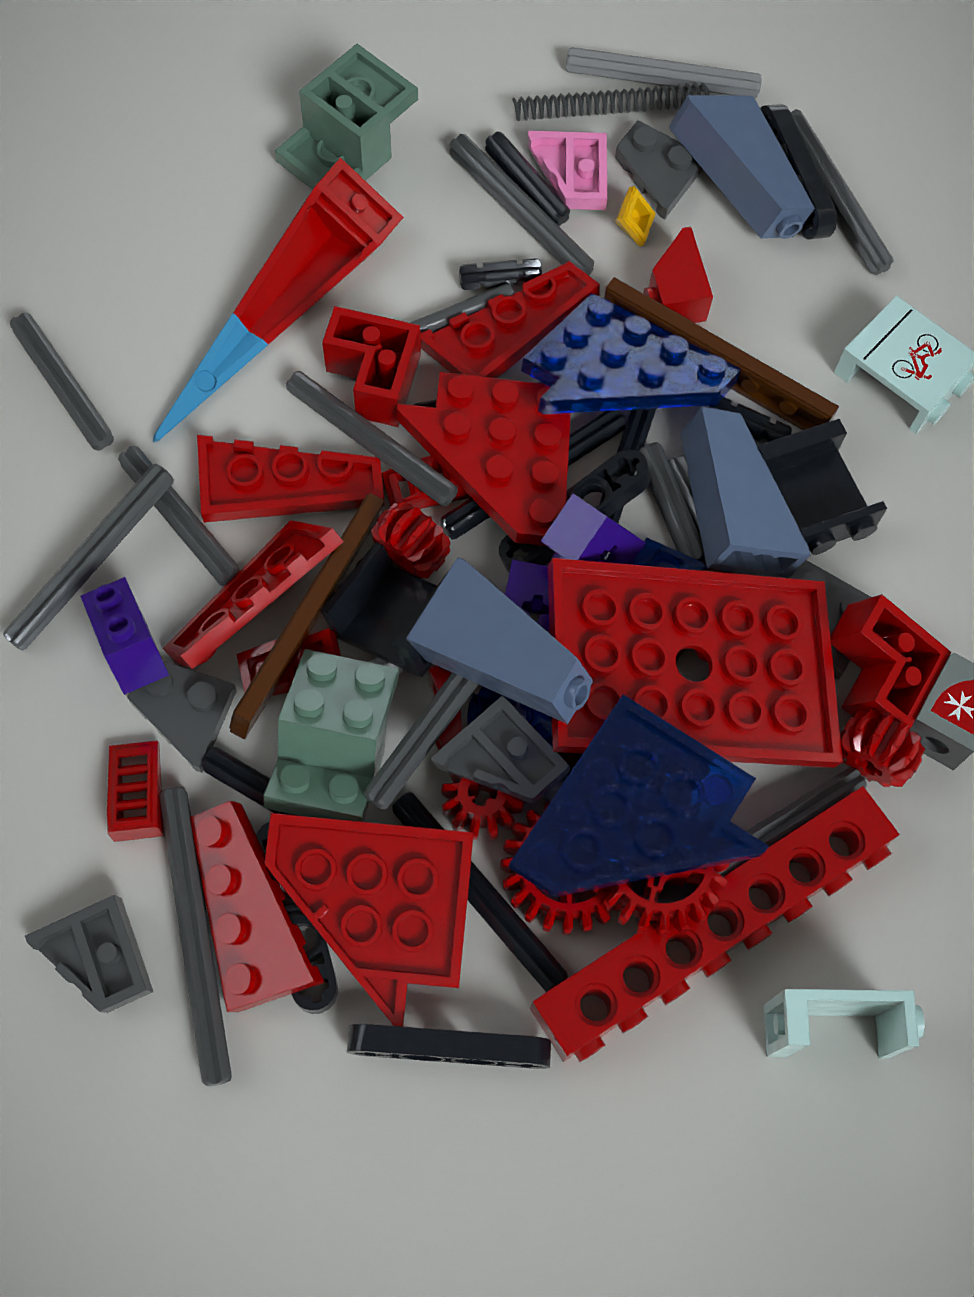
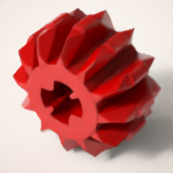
M406 502L394 503L388 510L385 509L376 520V525L371 529L374 544L378 542L384 546L392 563L397 565L402 571L418 578H429L434 571L437 572L446 561V556L451 552L449 547L451 543L449 537L443 533V528L437 525L431 516L425 515L419 507L413 508Z
M871 709L869 712L858 710L854 717L849 719L840 734L843 763L858 769L860 774L867 778L868 782L876 781L883 787H890L891 785L903 787L906 781L911 779L913 774L916 773L925 751L920 742L921 737L918 733L910 731L907 723L895 720L892 714L888 716L882 715L875 709Z
M450 773L454 783H445L441 787V794L449 799L442 804V813L448 816L456 815L452 821V829L454 831L462 830L468 824L470 825L469 832H474L473 840H477L479 828H486L488 837L494 840L498 837L497 823L505 829H512L515 820L511 814L522 812L523 801ZM480 791L489 793V799L486 800L485 806L475 804V798L479 796Z

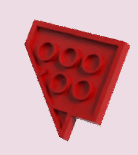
M440 372L436 408L397 404L396 420L515 543L547 546L541 540L566 504L572 387Z
M270 813L264 865L393 1026H404L408 984L459 988L474 832Z

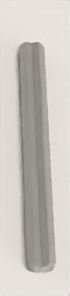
M576 47L569 48L566 60V70L571 73L662 86L673 85L674 87H677L678 84L682 87L689 84L691 87L694 83L698 86L704 83L709 92L726 95L753 96L757 98L762 82V77L759 73Z

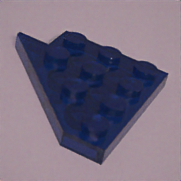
M593 293L523 357L521 372L551 387L540 397L538 412L542 414L717 405L737 383L741 371L740 368L726 362L723 358L713 355L687 342L684 338L676 336L650 323L645 318L639 317L613 304L608 299Z
M623 694L509 863V868L547 894L557 897L761 857L768 848V845L730 821L756 778Z

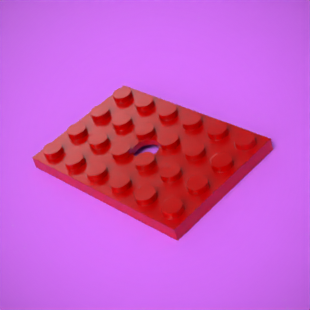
M552 558L548 564L549 633L579 659L593 680L586 703L582 708L575 711L568 724L552 717L553 752L835 768L843 763L825 581ZM686 648L695 649L698 657L708 662L709 673L705 680L693 682L684 678L679 673L676 666V656L680 650Z

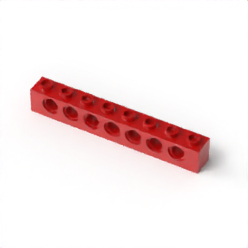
M862 786L725 875L724 877L728 880L725 890L714 891L721 902L716 909L704 907L707 914L704 922L698 924L688 916L689 929L684 933H679L670 920L669 932L666 936H658L656 924L653 922L648 926L644 934L636 933L532 1001L530 1010L548 1039L552 1041L551 1043L562 1061L564 1062L575 1055L578 1061L582 1062L606 1046L601 1038L603 1035L617 1026L623 1034L649 1017L644 1010L645 1007L659 998L665 1006L691 989L686 982L687 979L701 970L707 978L732 961L727 954L729 951L742 943L747 950L752 949L773 934L768 927L770 924L784 916L788 923L794 921L813 907L809 898L821 890H824L829 897L853 880L848 872L860 864H863L867 870H870L892 854L887 846L900 834L865 787ZM829 837L842 839L848 846L849 856H841L835 853L830 846ZM797 862L804 865L809 871L810 882L804 883L796 880L790 873L789 863ZM758 888L766 892L771 901L770 909H760L754 906L749 898V889ZM713 914L723 916L730 924V936L721 937L714 934L708 926V916ZM671 941L683 943L690 952V962L687 964H677L671 961L666 953V943ZM630 968L642 970L649 980L648 990L641 993L630 990L623 979L624 971ZM586 996L601 998L607 1006V1017L601 1021L589 1020L581 1011V1000Z

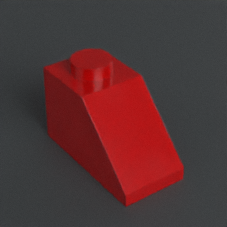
M684 227L652 269L649 287L644 288L643 294L690 321L699 323L707 321L713 294L692 227Z

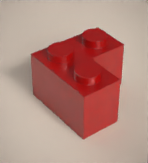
M334 306L322 341L326 372L356 378L353 394L355 411L368 421L399 428L400 423L396 420L397 404H406L421 357L420 325Z
M883 594L848 604L830 636L831 645L862 670L841 708L852 717H854L858 710L869 712L871 709H875L885 716L892 714L895 720L907 723L910 730L951 651Z

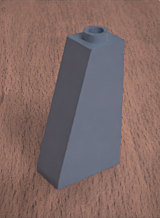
M687 95L669 125L672 133L761 239H787L794 237V235L800 232L804 222L815 208L753 96Z
M701 407L680 434L688 464L687 470L707 569L787 578L811 556L809 547L741 413Z
M459 557L453 563L406 638L426 661L566 724L569 723L575 711L582 708L590 694V686L593 683L592 678L575 655L466 560Z

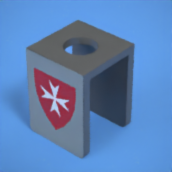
M952 653L947 659L910 731L918 733L921 737L920 742L925 748L924 754L953 771L974 752V663L956 653Z

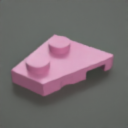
M528 131L527 147L554 192L569 209L606 210L608 200L607 133Z

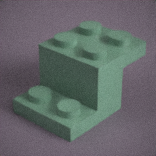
M358 43L355 44L299 91L303 127L275 150L276 162L311 189L317 185L340 157L366 181L392 158L390 124L418 101V87Z
M308 649L304 650L278 718V759L264 794L265 809L306 817L364 821L369 801L365 798L364 790L379 771L384 756L387 715L398 683L399 668Z

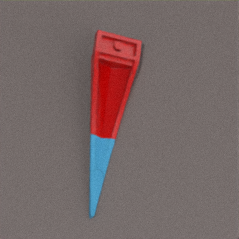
M341 157L307 196L153 436V442L163 438L372 255L404 218Z

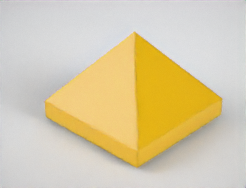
M631 186L626 193L615 223L640 247L645 245L656 213L635 186Z

